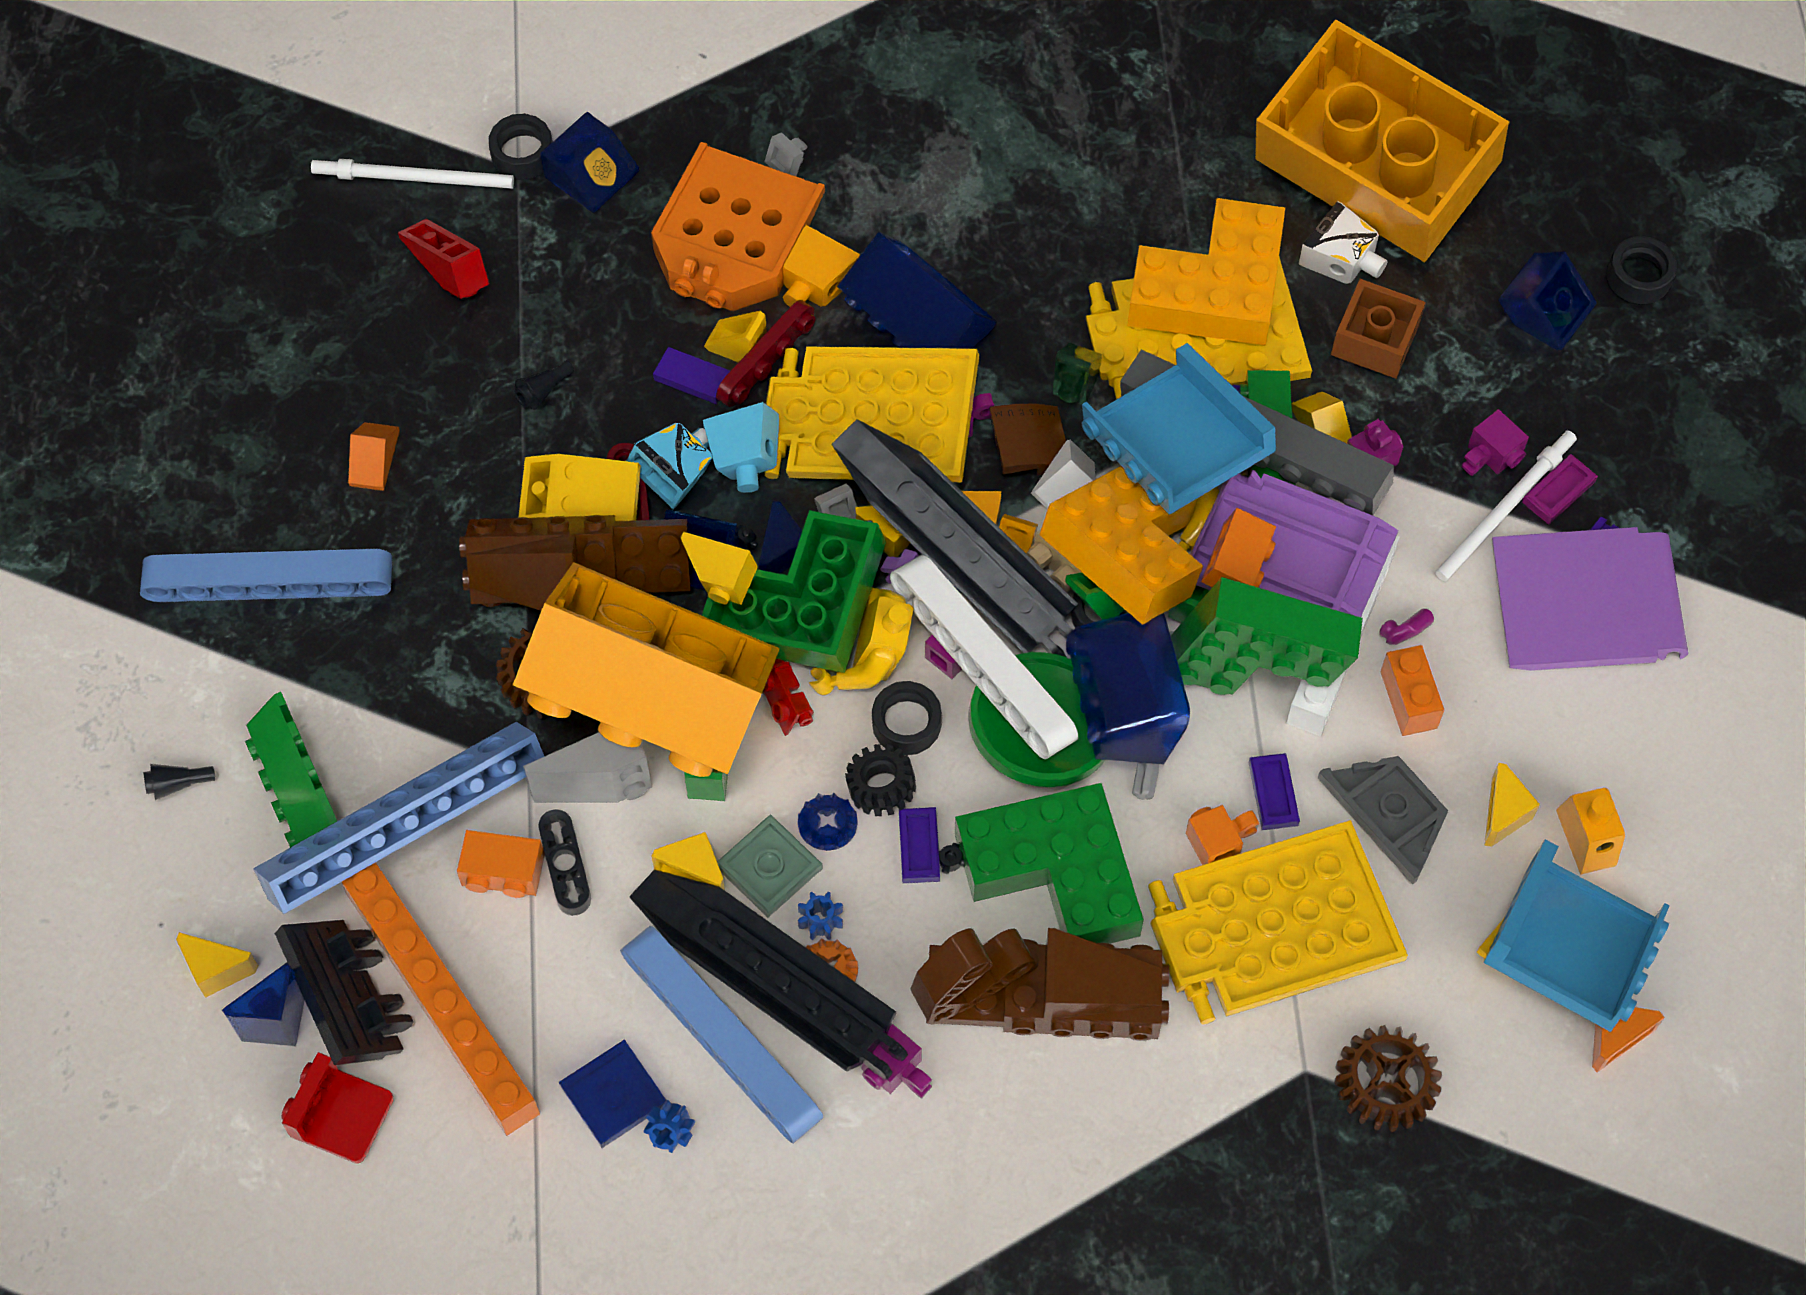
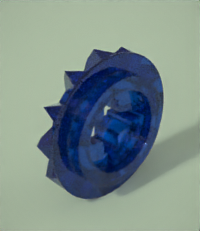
M818 793L809 802L805 801L803 808L798 813V830L801 837L807 844L819 850L831 851L845 846L852 840L857 830L858 820L856 811L848 799L844 800L835 793L831 795H821ZM818 813L827 817L836 813L834 823L837 828L829 824L819 828L821 818Z

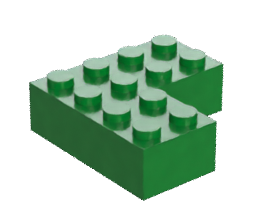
M809 510L788 575L757 569L742 605L730 601L728 604H721L708 597L702 616L780 648L776 659L845 673L886 540L878 523Z
M1221 577L1171 634L1164 675L1174 678L1178 683L1184 685L1195 684L1209 688L1213 693L1220 695H1233L1259 667L1271 670L1277 676H1292L1306 680L1312 686L1329 687L1358 659L1363 618Z
M1102 783L955 816V838L962 852L964 870L973 902L1047 885L1060 930L1094 943L1111 944L1141 936L1144 919Z

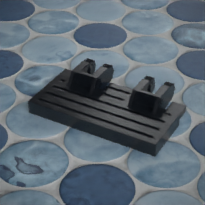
M344 920L281 925L274 934L334 1066L381 1060L386 1055L401 1053L404 1048L397 1035L383 1036L406 1031L414 1023L409 1014L385 1015V1013L396 1011L403 1005L404 1000L401 994L378 995L367 970L353 971L371 968L382 962L383 956L379 949L355 950V948H362L372 942L374 936L371 930H348Z

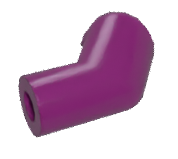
M1423 608L1400 625H1397L1394 620H1388L1380 628V635L1387 639L1386 643L1397 645L1428 628L1434 622V616L1430 610Z

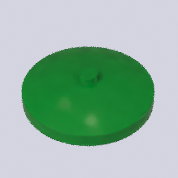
M1028 652L1015 655L1070 717L1077 729L1078 739L1048 759L1039 757L976 685L968 713L971 736L982 756L995 769L1007 777L1024 784L1039 787L1066 786L1090 776L1107 759L1117 734L1118 718L1116 707L1111 694L1102 681L1080 663L1061 655L1045 652Z

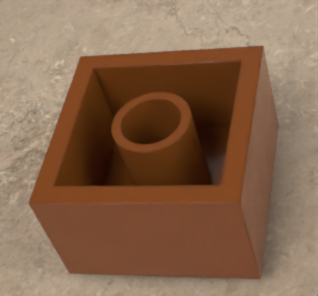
M1360 279L1336 332L1331 355L1397 379L1419 327L1426 302Z

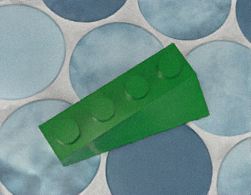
M278 692L246 724L251 738L245 740V743L253 761L258 759L262 761L265 769L258 771V774L266 792L273 789L278 800L271 802L279 823L287 820L291 831L284 833L291 848L337 822V819L283 694Z

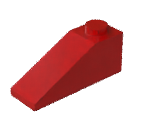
M424 219L398 232L400 240L440 286L458 298L473 296L479 289L489 285L478 247L428 219Z

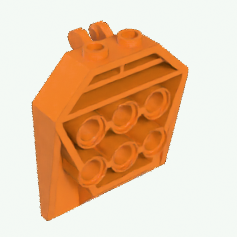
M701 142L651 232L654 253L670 289L681 296H691L705 301L714 308H725L730 311H736L778 296L784 285V263L805 225L810 226L825 192V185L804 180L707 146V143Z

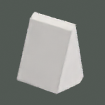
M1067 440L1031 494L1048 509L1050 503L1095 480V463L1071 440Z

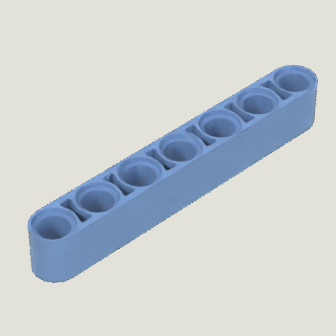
M381 549L151 555L143 559L140 595L144 599L153 602L381 596L391 591L393 556L391 553Z
M653 926L646 928L620 949L622 956L629 966L789 1142L795 1143L823 1119V1114L814 1101Z

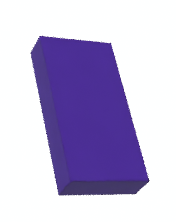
M668 347L653 373V378L657 382L717 404L719 401L716 398L718 387L730 370Z
M1287 754L1250 757L1248 763L1261 830L1299 826L1300 818Z
M936 807L899 810L902 884L940 882Z

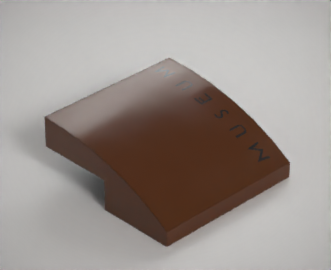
M1010 404L989 408V416L1003 474L1036 469L1037 476L1043 475L1066 442L1058 407L1043 404Z

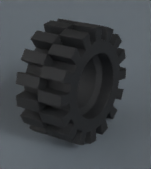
M875 744V751L869 752L868 747L861 749L863 756L860 757L856 753L852 757L853 764L848 762L846 767L848 773H845L847 786L854 805L858 809L862 807L863 813L868 815L873 809L875 816H882V810H887L888 816L894 814L893 807L895 806L900 811L906 807L904 800L911 802L913 799L912 792H916V780L908 755L904 756V752L900 748L894 752L893 745L886 744L885 750L881 749L880 744ZM880 773H890L895 776L891 783L882 787L867 785V781L871 777Z

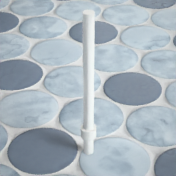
M339 159L338 162L312 160L311 173L337 175L338 179L353 180L354 177L509 189H513L514 175L354 163L352 159Z
M1568 430L1565 431L1552 446H1547L1537 456V463L1437 569L1435 574L1441 581L1446 582L1548 471L1551 472L1562 462V455L1577 440L1574 433Z

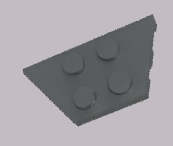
M1399 756L1383 758L1375 763L1368 761L1354 763L1351 768L1334 771H1331V768L1322 769L1319 772L1318 779L1406 878L1412 884L1417 882L1447 816V808Z

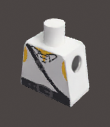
M1337 201L1302 245L1299 265L1348 284L1354 280L1361 270L1378 278L1385 269L1387 260L1374 253L1379 237L1378 232L1345 205Z

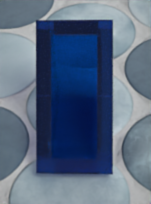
M773 501L759 560V570L780 574L791 567L802 529L781 502Z

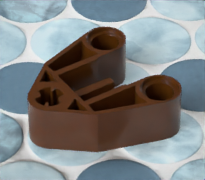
M1015 928L997 934L984 945H982L974 929H964L949 937L917 971L910 990L928 1024L933 1025L981 1003L1029 972L1036 963Z

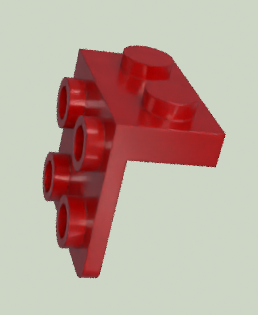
M318 1052L313 1062H308L305 1065L299 1081L301 1086L295 1098H289L283 1108L281 1115L282 1125L293 1139L350 1162L361 1163L364 1161L393 1103L394 1097L391 1091L338 1070L337 1066H334L331 1057Z

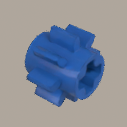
M810 892V900L807 904H798V912L803 915V917L798 919L799 929L808 927L811 940H814L816 936H825L830 940L834 927L843 928V919L837 916L843 912V904H833L831 892H827L825 896H816L813 892ZM821 912V915L826 918L820 919L818 915L814 914Z
M666 1100L661 1109L653 1106L646 1117L649 1122L643 1132L649 1134L653 1147L669 1150L670 1153H673L678 1143L686 1147L693 1136L690 1131L695 1124V1120L690 1119L685 1105L681 1106Z

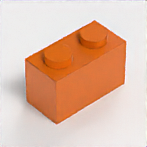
M1236 508L1222 525L1201 582L1213 587L1221 577L1259 587L1264 577V572L1260 571L1263 561H1268L1276 545V542L1271 540L1276 526Z
M1419 645L1387 652L1380 672L1402 736L1438 729L1445 709L1423 646Z
M466 830L457 868L461 885L477 893L496 890L502 891L505 895L514 898H522L525 894L536 896L545 856L542 842L540 839Z

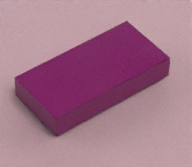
M1570 454L1524 496L1522 503L1549 525L1596 482L1598 476Z

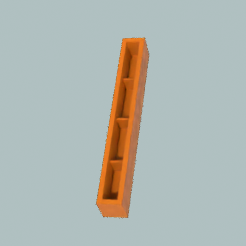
M376 862L342 881L341 883L347 896L505 1135L508 1136L540 1115L535 1099Z

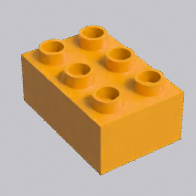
M1335 19L1257 118L1255 159L1329 205L1334 206L1339 201L1375 229L1380 236L1421 261L1426 262L1501 163L1509 121Z
M573 562L544 603L513 685L528 691L527 702L541 713L552 717L566 718L574 710L600 721L598 731L606 739L626 747H639L644 739L670 750L669 761L678 769L694 776L707 777L711 775L713 769L728 774L780 648Z

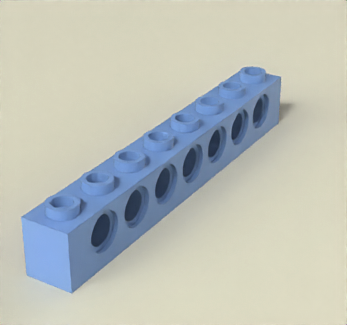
M515 722L256 866L253 870L267 899L285 914L524 779L526 775L523 766L545 757L534 732Z

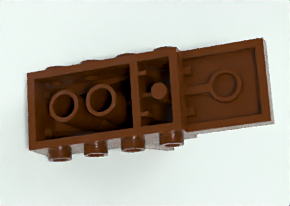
M615 515L469 519L465 536H460L459 539L460 557L467 558L468 569H463L464 591H470L471 604L494 607L501 603H518L519 605L542 611L544 603L574 562L644 592L690 591V561L681 540L683 532L688 533L687 519L615 521Z
M1048 928L1046 945L1038 944L1034 940L1023 939L1036 963L1029 972L981 1003L937 1023L1003 1027V1032H1012L1017 1035L1052 1034L1057 1037L1076 1035L1091 1036L1097 1039L1119 1037L1137 1041L1158 1039L1161 1025L1168 1024L1169 1000H1162V987L1169 986V964L1162 963V950H1153V947L1148 945H1134L1130 949L1115 948L1114 945L1109 943H1094L1056 928ZM941 945L929 946V958Z

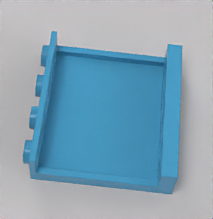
M1188 343L1176 349L1177 365L1102 409L1095 411L1087 402L1082 404L1084 420L1081 424L1085 434L1091 440L1096 439L1103 446L1108 458L1112 461L1116 460L1124 468L1128 478L1133 483L1138 482L1146 490L1151 502L1155 505H1160L1169 515L1276 451L1275 427Z
M1545 839L1530 862L1483 963L1611 1032L1620 1019L1625 1022L1629 1019L1637 1004V1001L1632 999V995H1638L1647 980L1648 974L1642 971L1644 967L1648 969L1658 953L1659 949L1653 945L1655 942L1659 943L1668 929L1669 923L1664 921L1670 905L1664 903L1655 917L1553 863L1552 860L1559 846Z

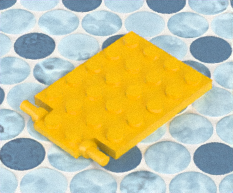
M1280 257L1278 259L1270 325L1265 345L1127 326L1134 278L1112 282L1111 291L1117 311H1112L1110 302L1105 300L1101 283L1095 282L1088 287L1092 305L1090 306L1091 315H1086L1085 318L1100 378L1108 380L1109 385L1114 388L1116 399L1122 397L1120 380L1141 349L1177 365L1176 349L1186 343L1200 354L1231 385L1245 384L1247 370L1290 371V381L1311 377L1312 368Z
M806 346L801 377H798L799 373L796 371L799 351L794 348L785 349L783 366L778 370L777 377L770 378L766 405L779 414L777 465L774 469L765 471V477L769 479H777L779 477L781 459L786 456L787 446H790L786 468L789 478L854 480L831 444L858 419L920 451L951 482H962L979 363L977 349Z
M1351 820L1175 873L1172 880L1184 908L1181 910H1177L1175 903L1170 902L1162 880L1153 881L1148 885L1156 906L1153 910L1155 918L1152 919L1150 924L1160 950H1162L1165 963L1169 964V973L1176 992L1184 991L1187 1000L1193 1002L1202 1025L1211 1023L1216 1019L1207 998L1210 992L1206 984L1213 982L1227 1017L1406 961L1408 957Z

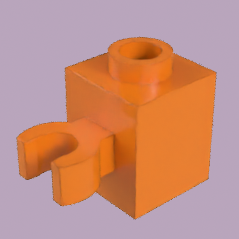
M1223 805L1213 809L1211 807H1204L1194 812L1189 818L1186 835L1201 864L1205 865L1240 854L1243 846L1241 838L1256 833L1257 829L1255 826L1259 825V821L1253 810L1247 811L1231 820Z

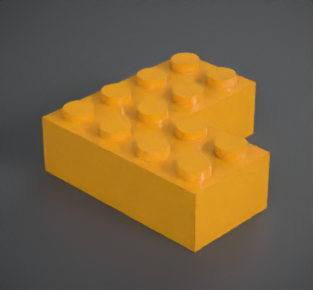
M1217 198L1208 255L1139 245L1127 326L1265 345L1270 325L1285 207Z
M1122 466L1050 503L1039 534L1142 625L1190 598L1203 568L1199 561L1169 537V535L1187 526L1197 499L1169 515L1160 505H1155L1151 502L1146 490L1138 482L1133 483L1126 475Z

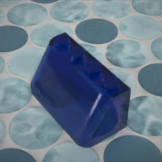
M881 232L876 234L837 286L846 294L845 302L857 311L864 309L871 315L868 321L880 331L885 332L887 329L895 336L892 342L899 348L971 349L986 337L997 324V321L915 251L901 241Z
M1126 613L1077 626L1067 637L1066 652L1071 657L1073 681L1078 685L1081 698L1080 709L1085 714L1088 726L1087 738L1089 743H1092L1095 759L1164 765L1186 731L1190 720V706L1165 614L1162 613L1154 617L1144 625L1131 614Z

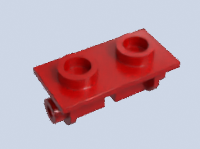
M776 659L762 692H764L768 700L774 720L779 723L786 736L795 723H799L801 727L811 724L814 712L804 692L793 694L790 692L797 690L800 686L790 663Z

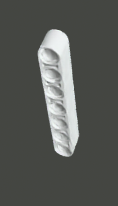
M920 555L891 572L890 580L894 590L905 598L906 604L913 606V613L1039 757L1048 759L1078 739L1077 729L1070 717L927 556Z

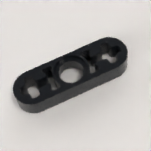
M558 809L550 810L542 815L538 828L558 907L563 913L571 916L580 915L589 908L591 894L571 817L565 811ZM559 822L560 827H562L561 834L564 843L556 845L554 833L551 830L552 823ZM562 854L572 855L575 858L574 866L565 871L557 869L554 866V862L558 856ZM573 880L576 892L580 894L578 895V902L571 903L570 899L567 898L569 893L566 881Z

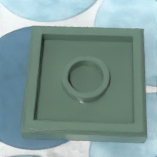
M771 814L717 861L721 873L767 918L823 869V864Z

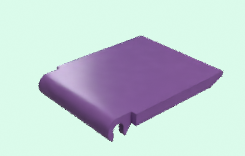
M1254 470L1251 471L1249 477L1237 474L1223 483L1190 553L1203 565L1196 584L1197 586L1211 590L1212 587L1201 582L1224 521L1236 508H1239L1276 526L1271 539L1276 542V545L1268 561H1263L1260 571L1264 572V577L1258 588L1354 616H1362L1399 530L1378 517L1267 474H1263L1262 478H1260Z
M1638 527L1492 537L1509 668L1532 671L1656 663L1657 658L1664 660L1670 652H1679L1680 659L1688 655L1668 534L1663 532L1638 533Z

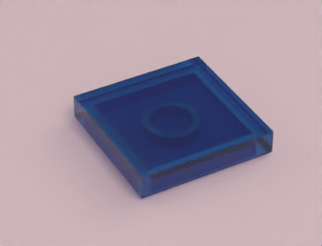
M625 1039L558 1082L560 1088L601 1148L646 1120L653 1106L661 1109L666 1101Z

